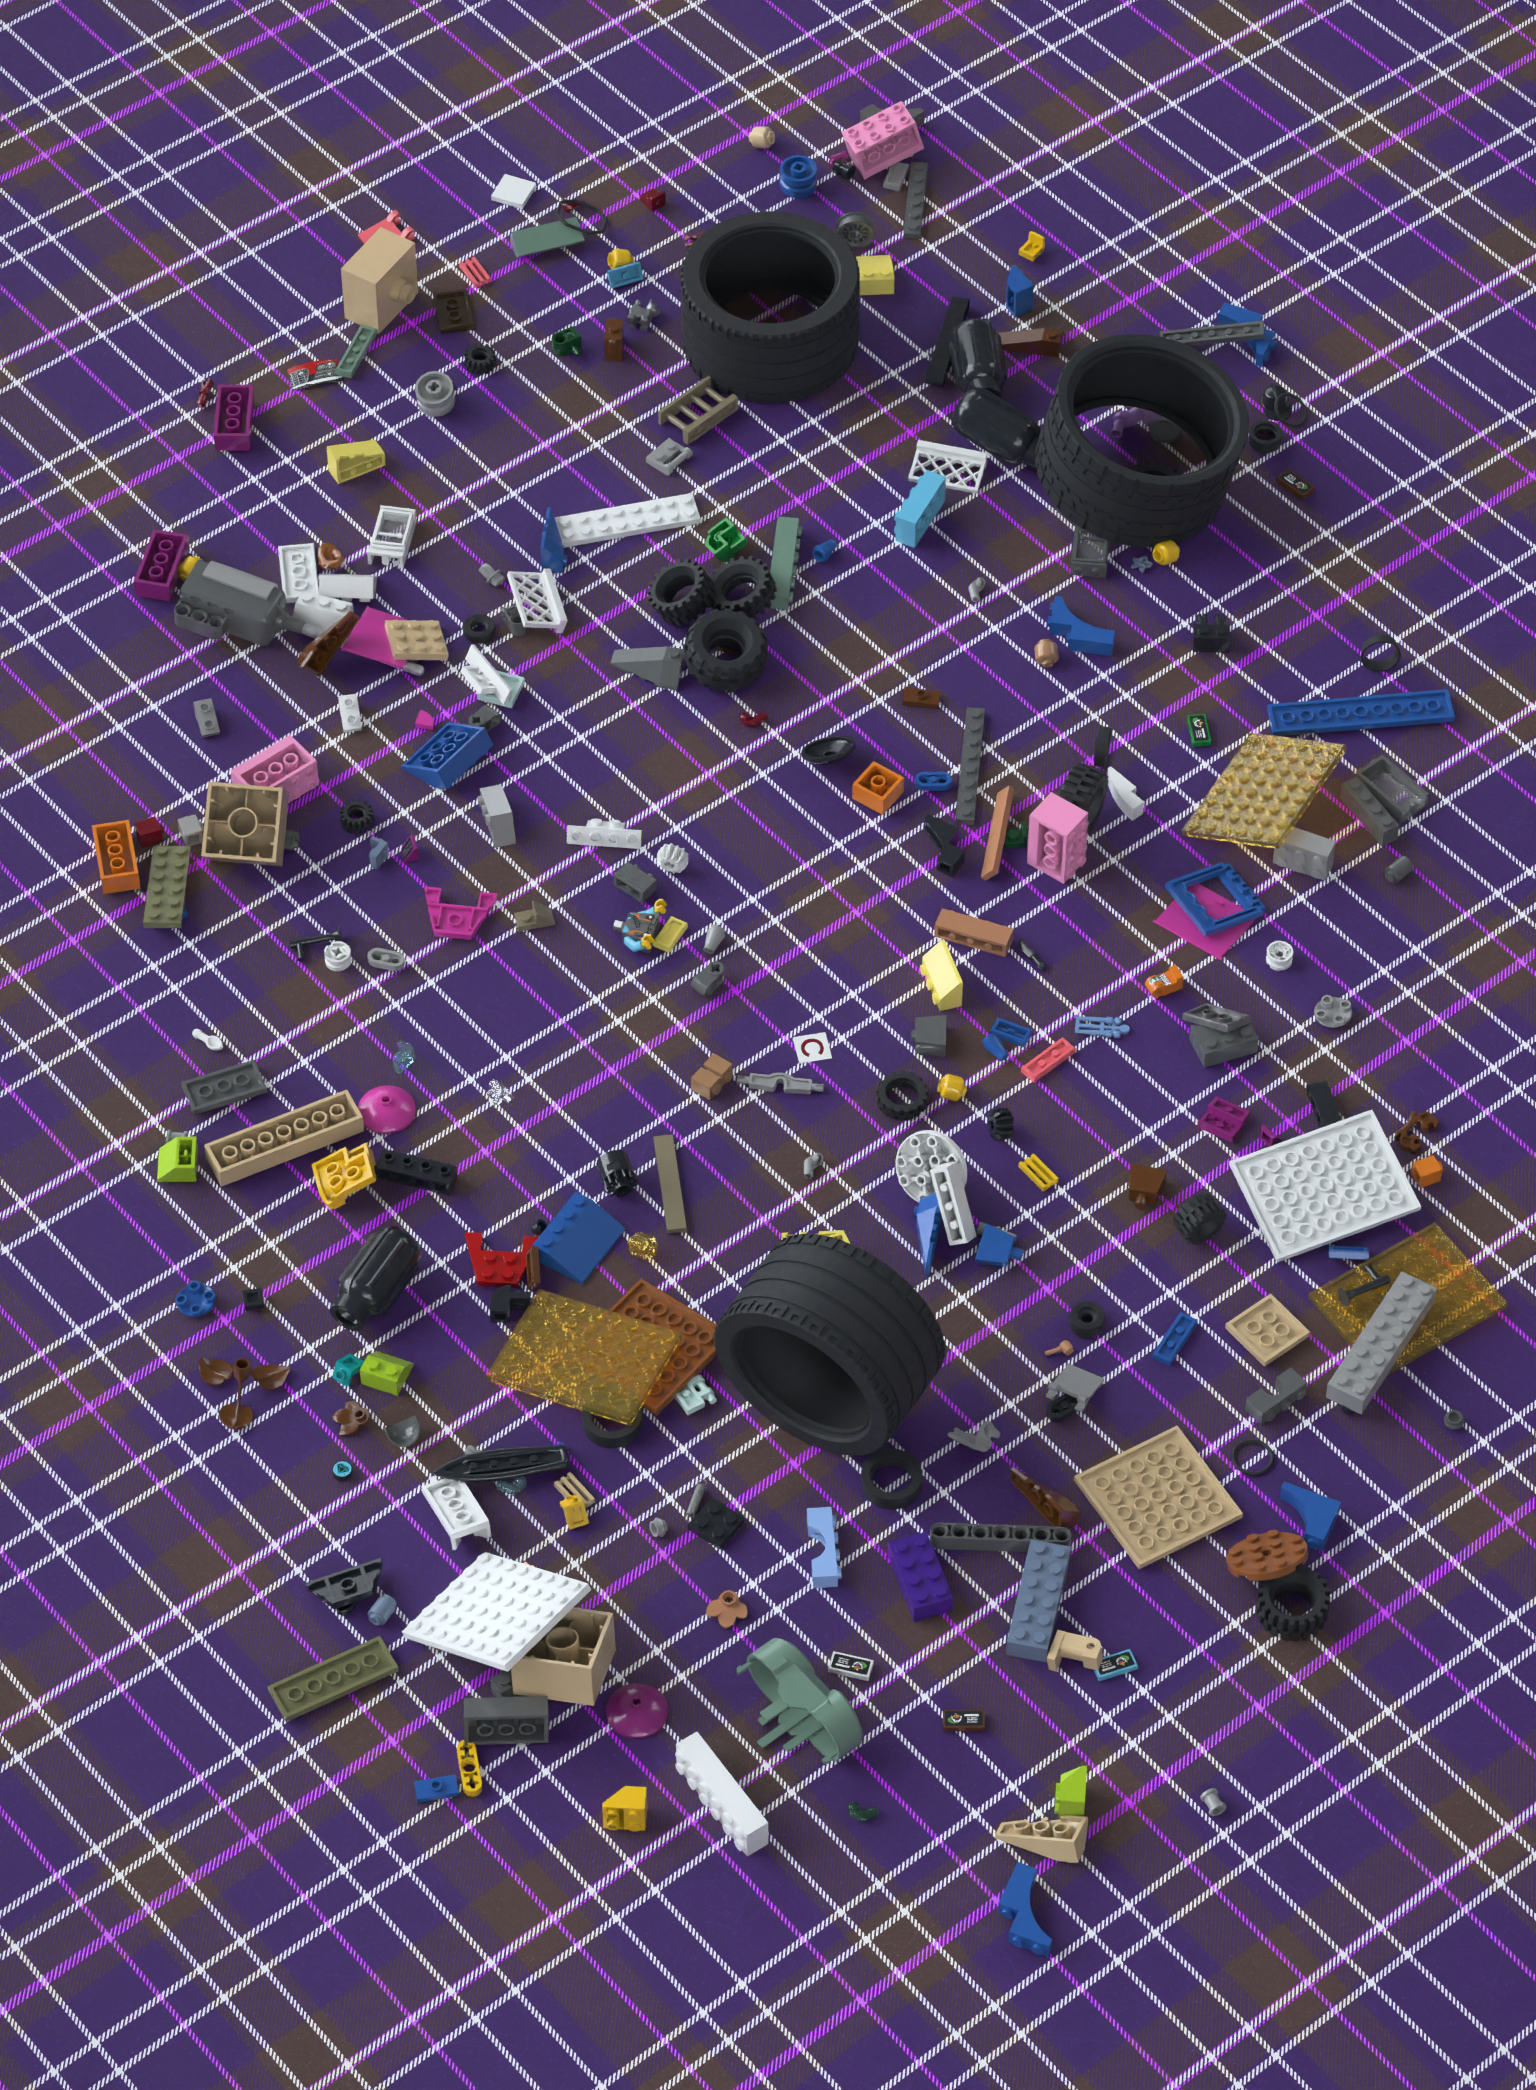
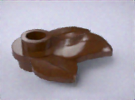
M349 1401L346 1402L345 1409L337 1410L333 1414L332 1420L341 1424L339 1435L347 1436L355 1433L359 1427L368 1425L371 1414L368 1409L362 1408L359 1402Z

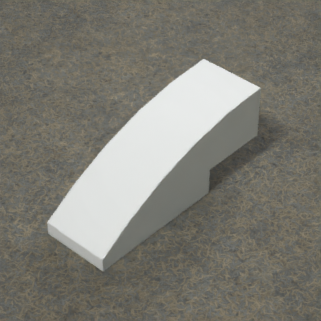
M1110 766L1108 768V786L1112 797L1123 813L1133 821L1143 814L1144 801L1136 795V786Z

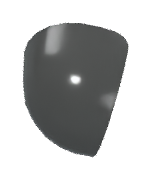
M415 1415L383 1428L388 1440L399 1447L412 1445L420 1433L419 1423Z

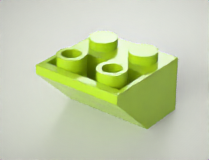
M197 1136L176 1137L159 1148L157 1182L197 1181Z

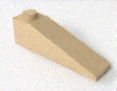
M1063 1815L1060 1816L1061 1819L1048 1821V1817L1041 1818L1039 1822L1029 1823L1028 1820L1002 1822L995 1833V1839L1056 1861L1078 1863L1085 1850L1088 1817Z

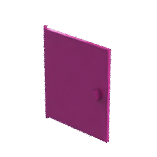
M367 606L341 651H348L403 669L408 660H394L385 629V621L407 619Z
M1199 883L1187 887V890L1197 897V902L1205 907L1208 916L1214 918V920L1244 910ZM1174 900L1153 922L1217 959L1222 960L1225 953L1256 919L1204 937Z

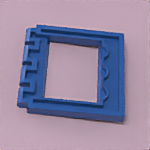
M1221 862L1168 881L1165 884L1166 890L1204 937L1259 918L1267 909L1260 899H1257L1255 893L1247 886L1246 882L1237 874V871L1230 863L1224 864ZM1218 877L1244 910L1214 920V918L1208 916L1205 907L1197 902V897L1190 893L1187 887Z

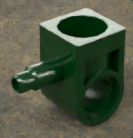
M573 326L552 335L553 354L565 356L573 352L577 357L581 355L579 351L581 349V336Z

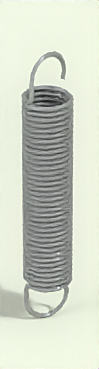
M697 1483L686 1512V1517L687 1515L692 1517V1519L695 1517L705 1485Z

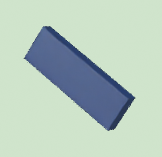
M1180 1312L1152 1354V1358L1170 1366L1197 1326L1198 1320Z

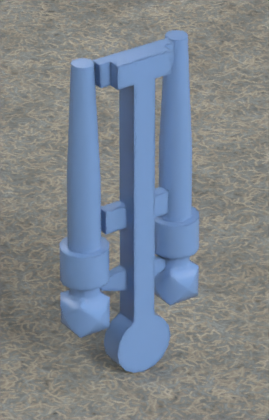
M1076 1016L1075 1033L1120 1038L1121 1034H1128L1130 1028L1128 1025H1121L1122 1019L1119 1017L1113 1019L1112 1017ZM1082 1020L1101 1023L1100 1025L1081 1024L1079 1022Z

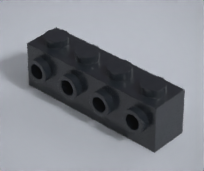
M382 1149L375 1166L376 1179L451 1196L458 1178L457 1166L416 1157L411 1154L398 1153L394 1150Z

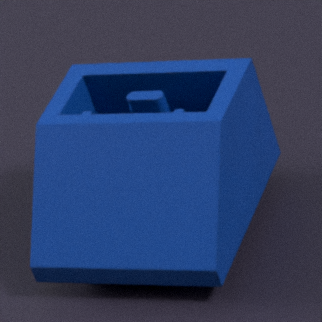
M1014 264L1011 266L1007 280L1006 308L1016 318L1033 309L1034 284Z

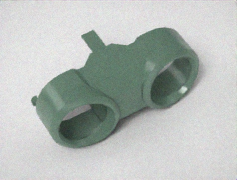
M773 1638L748 1655L747 1663L737 1667L738 1675L749 1669L757 1686L772 1702L771 1705L760 1712L762 1716L757 1721L763 1726L779 1715L778 1723L780 1725L757 1741L762 1749L785 1732H788L794 1738L783 1745L787 1752L808 1739L825 1756L822 1759L823 1764H829L831 1761H838L861 1744L863 1737L862 1728L850 1702L840 1691L830 1690L815 1675L810 1661L792 1643L784 1639Z

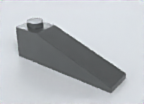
M665 646L614 650L610 666L628 674H636L639 676V679L644 681L647 679L659 688L677 690L685 666L684 649Z

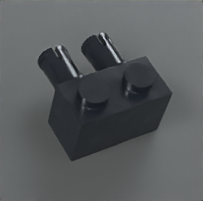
M1201 613L1197 614V624L1193 626V652L1229 653L1230 625H1226L1225 614H1221V618L1220 614H1216L1214 616L1215 624H1208L1207 614L1203 613V618Z

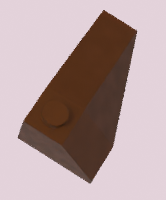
M1041 328L998 334L1001 336L1003 350L1058 357L1064 331Z
M352 611L348 612L300 652L296 660L297 663L320 677L361 617Z

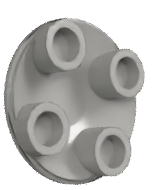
M1325 995L1315 1006L1314 1016L1323 1026L1331 1028L1343 1026L1352 1017L1351 1003L1342 998Z

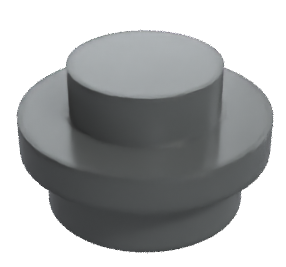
M1451 1410L1444 1416V1424L1449 1429H1459L1464 1424V1417L1459 1411Z

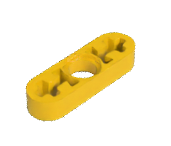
M462 1740L457 1745V1757L463 1791L467 1796L475 1797L482 1791L476 1746L474 1743L464 1745V1740ZM465 1747L469 1750V1757L465 1758ZM468 1764L475 1766L472 1772H467L463 1768ZM472 1778L475 1785L473 1789L470 1786V1779Z

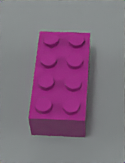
M218 385L213 435L215 450L250 451L255 403L253 385Z
M153 530L134 579L136 596L171 601L180 577L179 566L190 551L188 535Z

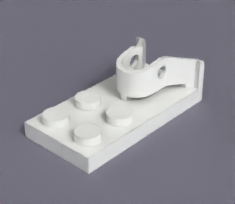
M444 1478L422 1486V1493L451 1538L453 1550L457 1549L461 1542V1537L473 1533L474 1536L491 1537L489 1520L465 1482Z

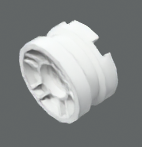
M335 941L330 946H326L324 950L325 964L330 970L342 971L350 966L351 950L346 943Z
M1275 941L1268 946L1266 963L1270 965L1271 969L1282 971L1292 965L1293 948L1290 944L1284 941Z

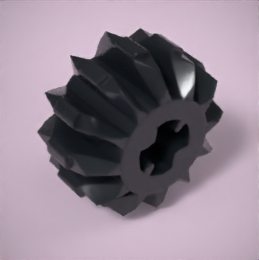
M997 1108L990 1111L987 1117V1125L991 1138L999 1141L1012 1138L1015 1124L1011 1111L1007 1108Z

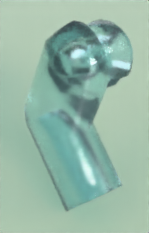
M519 1477L512 1483L501 1480L498 1482L496 1489L514 1495L526 1488L527 1480L525 1477Z

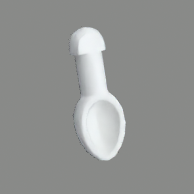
M200 1029L193 1030V1037L205 1042L209 1049L214 1051L223 1049V1042L219 1037L208 1036Z

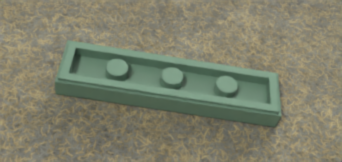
M363 325L359 327L335 369L336 375L352 379L376 337L377 329Z

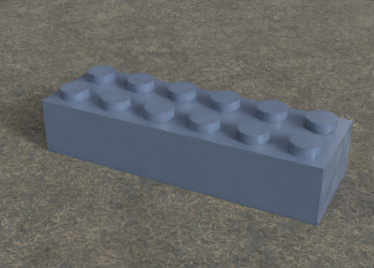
M1030 1540L1008 1634L1006 1655L1047 1663V1656L1052 1642L1070 1562V1546Z

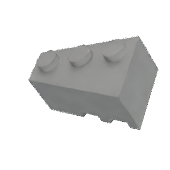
M502 785L479 788L478 804L481 807L482 815L485 816L494 848L516 844L513 814Z

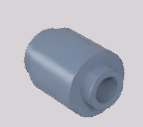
M386 1594L379 1597L368 1611L370 1622L374 1625H384L395 1611L396 1601Z

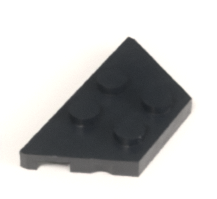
M378 1558L306 1582L307 1590L333 1609L374 1596L383 1567L382 1560Z

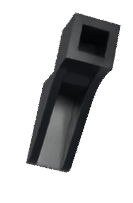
M927 814L925 816V832L941 852L937 857V870L953 878L964 864L965 851L956 846L959 842L960 829L953 824L940 820L938 817Z

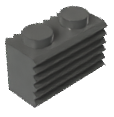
M626 862L614 873V886L618 889L620 888V890H623V892H626V894H629V896H632V898L637 899L641 903L657 890L655 876L645 873L636 864L632 865Z

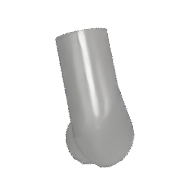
M981 577L969 585L968 590L972 602L980 600L979 592L986 584L985 580Z
M815 1153L804 1161V1178H813V1170L824 1159L821 1153Z

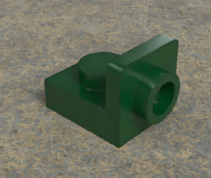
M1021 822V828L1006 830L1005 849L1027 847L1029 828H1026L1025 822Z

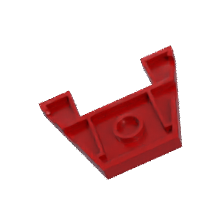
M465 1232V1241L468 1246L477 1286L502 1287L511 1285V1288H517L527 1271L526 1253L538 1237L524 1236L522 1252L481 1250L483 1233Z

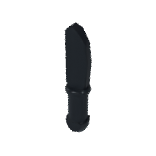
M1020 939L1019 947L1023 953L1033 961L1039 970H1045V962L1038 957L1037 953L1023 939Z

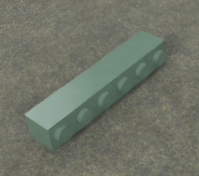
M778 517L770 570L776 583L777 592H774L775 600H770L772 604L771 609L789 610V602L793 603L794 593L791 592V589H795V579L793 576L797 574V565L795 563H798L799 552H796V550H800L801 539H798V536H802V526H799V518Z

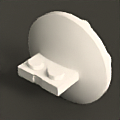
M933 1130L918 1131L907 1137L898 1149L896 1172L899 1183L906 1193L919 1203L920 1199L935 1193L930 1170L940 1164L957 1161L965 1188L967 1182L965 1158L957 1144L945 1134Z

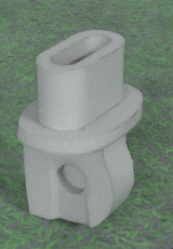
M487 563L483 564L478 570L487 578L486 583H491L495 587L505 580V577L500 574V569L494 571Z

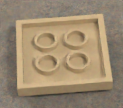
M385 621V629L394 660H448V651L439 621Z
M1269 1294L1225 1325V1328L1264 1367L1310 1336V1331L1272 1294Z

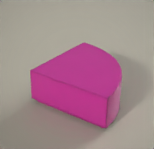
M420 710L415 727L433 731V718L429 713Z

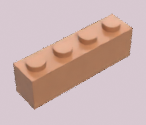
M942 908L935 923L934 937L1006 957L1013 942L1014 929Z

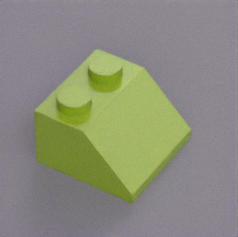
M379 1351L367 1355L360 1368L361 1384L398 1396L414 1363Z

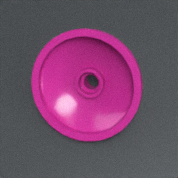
M387 1085L368 1091L361 1098L358 1110L363 1117V1125L367 1129L380 1134H392L405 1129L411 1124L416 1114V1105L413 1097L406 1090Z

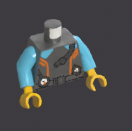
M659 899L648 910L629 913L626 922L615 920L613 931L622 933V943L633 952L640 950L650 954L660 927V917L658 914L659 912L661 914L666 913L665 906H667V903L663 899Z

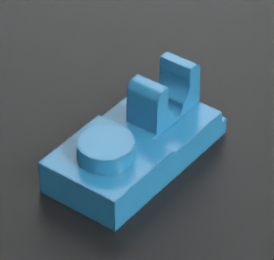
M640 262L607 271L610 288L644 279Z

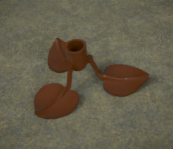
M202 1357L199 1358L198 1362L199 1375L209 1385L219 1386L223 1384L224 1380H230L233 1374L236 1380L239 1381L237 1406L227 1404L219 1411L220 1421L228 1428L234 1430L247 1427L253 1419L252 1409L249 1406H240L242 1382L246 1381L251 1375L254 1381H258L261 1388L275 1390L285 1383L290 1372V1367L282 1365H261L253 1371V1367H250V1361L246 1358L237 1359L233 1366L224 1360L205 1359Z

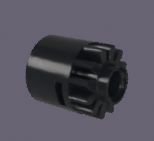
M612 1150L599 1157L596 1167L607 1194H610V1197L614 1195L617 1197L625 1196L634 1191L633 1187L637 1186V1178L628 1154L625 1151Z

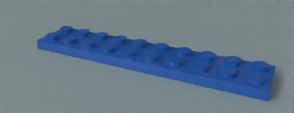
M1448 689L1267 704L1273 737L1454 722L1455 719Z

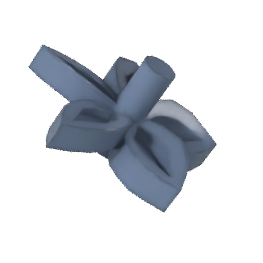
M1146 556L1139 559L1133 558L1134 564L1131 566V569L1139 567V571L1143 573L1145 568H1150L1153 564L1147 561Z

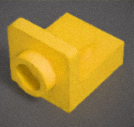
M567 1496L563 1501H560V1506L564 1510L567 1526L570 1530L589 1524L584 1501L579 1496Z

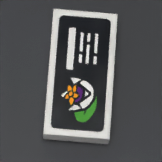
M833 1651L828 1672L869 1681L874 1660Z

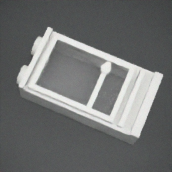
M380 506L374 533L367 551L368 564L372 565L375 555L382 557V564L384 565L389 564V557L399 558L400 568H404L416 525L415 509Z

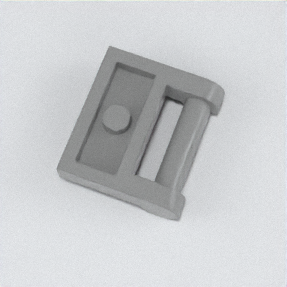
M668 438L646 457V463L669 476L673 469L685 459H689L693 452L690 448H684Z

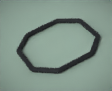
M576 199L559 201L556 210V216L569 228L588 235L601 234L605 231L608 219L597 207ZM574 202L595 210L604 219L602 229L587 231L567 223L559 214L562 204Z

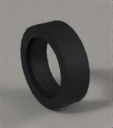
M609 1388L594 1393L587 1399L582 1409L584 1433L594 1444L605 1448H620L630 1444L639 1436L643 1426L640 1402L634 1395L622 1389ZM609 1405H617L628 1410L632 1420L624 1429L608 1432L597 1427L593 1417L599 1409Z
M899 1449L880 1450L872 1454L862 1467V1491L865 1497L877 1507L889 1510L907 1507L920 1495L922 1489L921 1466L917 1459L906 1451ZM898 1466L906 1470L912 1480L904 1490L889 1493L877 1488L872 1481V1477L882 1467Z

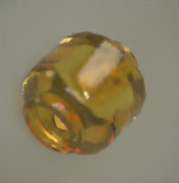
M636 1232L633 1236H630L627 1242L629 1253L642 1260L654 1257L658 1249L656 1239L643 1232Z

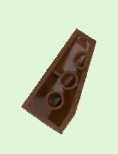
M1014 1467L1010 1469V1481L1051 1526L1070 1529L1079 1523L1080 1510L1075 1503L1072 1504L1065 1496Z

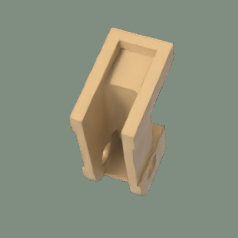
M1057 1630L1047 1656L1048 1668L1057 1672L1061 1659L1064 1657L1083 1661L1084 1668L1099 1670L1103 1660L1101 1643L1094 1637Z

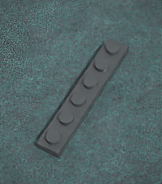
M911 162L903 238L920 239L928 163Z
M1264 321L1160 331V336L1168 337L1188 346L1265 339Z

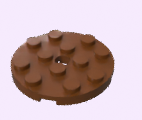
M1270 1530L1267 1533L1258 1535L1250 1534L1246 1539L1235 1544L1228 1551L1226 1562L1229 1572L1235 1577L1246 1576L1251 1581H1263L1283 1577L1296 1571L1295 1567L1297 1565H1304L1307 1561L1309 1552L1306 1541L1300 1535Z

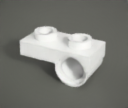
M357 694L338 696L343 732L361 731L362 726Z

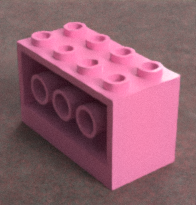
M902 101L841 132L850 158L864 180L924 149L916 122Z
M291 735L230 770L233 784L284 788L289 792L288 803L298 799L301 795L319 785L317 760Z
M1051 792L1029 816L1027 864L1063 884L1068 879H1071L1076 870L1086 862L1088 812Z

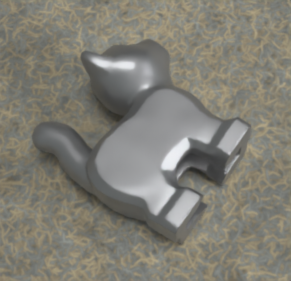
M652 299L649 301L646 309L640 307V300H636L627 316L628 327L636 329V323H640V330L647 331L652 317L659 315L660 309L653 303Z

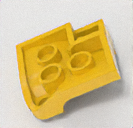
M367 1143L351 1151L344 1147L311 1164L318 1191L329 1209H336L346 1204L345 1199L348 1195L376 1181L374 1172L376 1161L373 1151Z

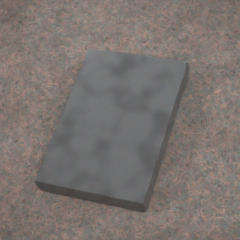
M1208 1003L1182 1014V1020L1226 1033L1251 1023L1252 1019L1250 1015Z

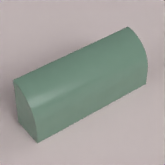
M577 217L565 219L567 223L580 228ZM561 220L511 232L510 242L517 258L585 241L582 232L565 226Z

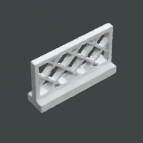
M918 440L908 481L918 482L919 477L914 476V472L921 469L925 473L924 467L930 464L935 468L932 472L943 476L945 475L942 470L949 467L952 473L946 475V488L977 494L984 469L987 466V453ZM919 456L927 457L929 460L921 464L918 459ZM943 460L946 464L938 467L935 462ZM955 463L962 464L963 467L958 470H955L952 465ZM975 466L980 467V470L973 474L969 468ZM966 470L970 476L962 479L959 473ZM956 476L959 481L954 484L950 483L948 479ZM973 479L976 485L975 487H970L965 483Z
M544 568L542 573L508 571L507 577L523 627L554 628L555 633H563L568 620L551 569ZM514 578H519L523 582L519 583ZM530 579H538L539 583L536 584ZM527 583L528 585L533 587V589L530 590L524 585ZM519 590H522V591L525 592L527 595H526V596H523V595L520 594L518 591H519ZM536 590L543 594V597H540L534 592ZM531 596L532 598H534V599L537 600L538 602H537V603H534V602H532L531 600H529L528 598ZM523 603H526V604L529 605L531 608H530V609H527L526 607L523 606ZM541 603L545 605L548 609H543L539 606V604ZM535 609L536 611L540 612L542 615H541V616H538L537 614H535V613L532 612V611ZM527 616H530L536 621H528ZM546 616V617L549 618L552 622H547V621L544 620L543 618Z

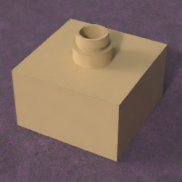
M380 227L341 268L346 319L358 325L375 328L377 333L380 334L398 313L414 300L418 293L415 242Z
M208 781L201 856L211 861L282 866L289 792L280 787Z
M573 1607L511 1668L513 1694L548 1696L550 1700L594 1706L616 1651L613 1613Z

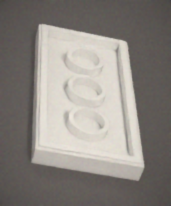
M314 543L278 546L282 590L286 595V603L296 602L302 590L319 595Z

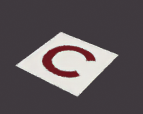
M825 1032L793 1037L799 1063L832 1058Z

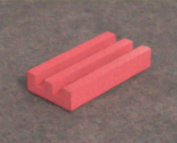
M472 257L471 261L469 259L465 260V263L459 262V267L475 288L491 282L489 275L475 257ZM467 267H469V268L471 269V271L473 272L474 276L471 274V272L468 270Z

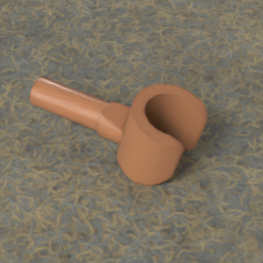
M1064 1340L1060 1343L1059 1347L1045 1351V1355L1049 1356L1063 1351L1068 1356L1074 1350L1072 1344Z

